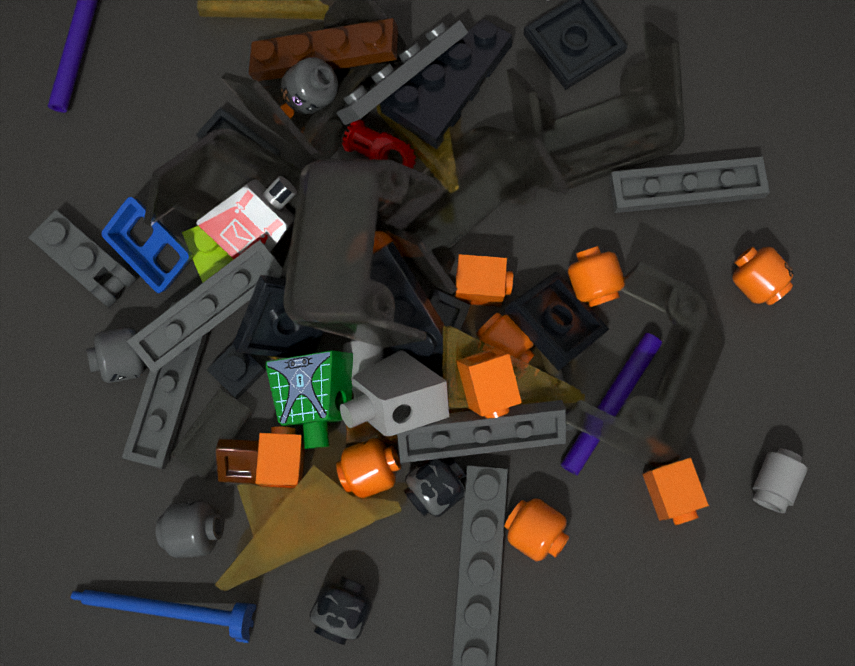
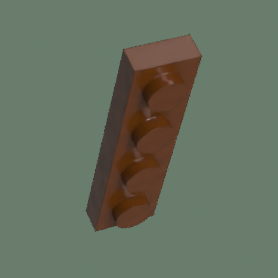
M394 18L253 41L251 44L248 74L255 82L282 78L289 68L308 57H317L324 60L333 70L397 60L398 26Z

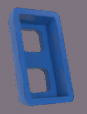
M128 197L102 230V237L157 293L166 291L193 258V254L142 202L133 197ZM141 217L153 227V234L143 246H140L130 235L131 229ZM166 244H170L180 256L179 261L169 273L156 261L157 255Z

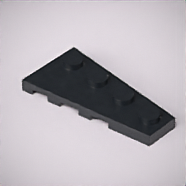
M486 19L481 20L468 31V34L380 103L381 113L437 150L444 141V134L450 126L454 127L460 119L461 110L468 100L473 101L479 93L481 82L485 77L491 76L512 47V34Z
M393 241L334 273L325 280L330 287L337 289L340 297L394 353L403 350L447 381L448 397L464 391L456 360L465 357Z

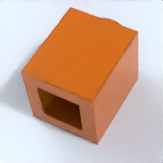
M459 254L455 298L471 305L501 307L505 295H511L513 286V272L506 271L507 258Z
M493 348L456 360L468 407L475 413L485 416V418H497L509 413V407L522 403L509 353Z
M271 427V433L259 434L255 484L261 487L302 489L305 455L304 437L296 435L295 428Z
M691 458L642 474L659 521L672 518L674 525H679L699 518L696 510L709 506Z

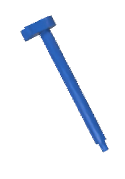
M88 589L84 590V592L72 591L71 599L79 600L84 605L228 626L230 637L234 638L237 642L249 643L250 641L249 628L253 627L252 614L256 610V604L236 602L233 610L227 611Z

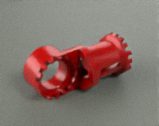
M361 119L350 123L351 127H347L349 132L345 131L344 133L347 137L345 136L342 139L344 150L347 152L356 151L368 157L369 161L376 165L379 172L386 178L396 179L413 170V166L416 165V161H414L416 155L413 154L414 149L410 148V144H406L405 141L392 136L388 132L379 133L365 126L364 121ZM391 149L398 151L402 156L403 166L401 170H396L389 164L388 154Z

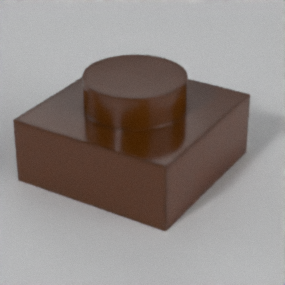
M219 439L216 447L218 482L255 484L259 441Z

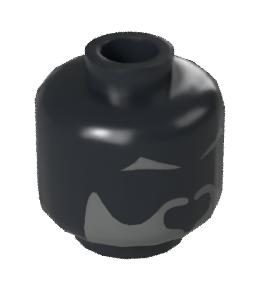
M451 457L446 461L442 459L424 460L406 475L405 482L408 487L403 492L423 516L430 513L434 517H440L465 496V489L461 480L466 475Z
M343 576L339 584L332 581L325 582L310 611V619L316 625L314 632L342 645H345L347 639L355 640L359 638L373 606L372 601L362 594L365 586Z

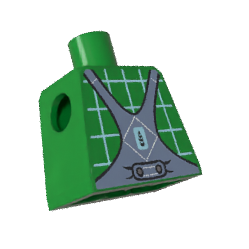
M331 350L266 361V370L278 422L281 426H303L304 449L329 447L328 423L343 421L340 405L352 400L353 353Z

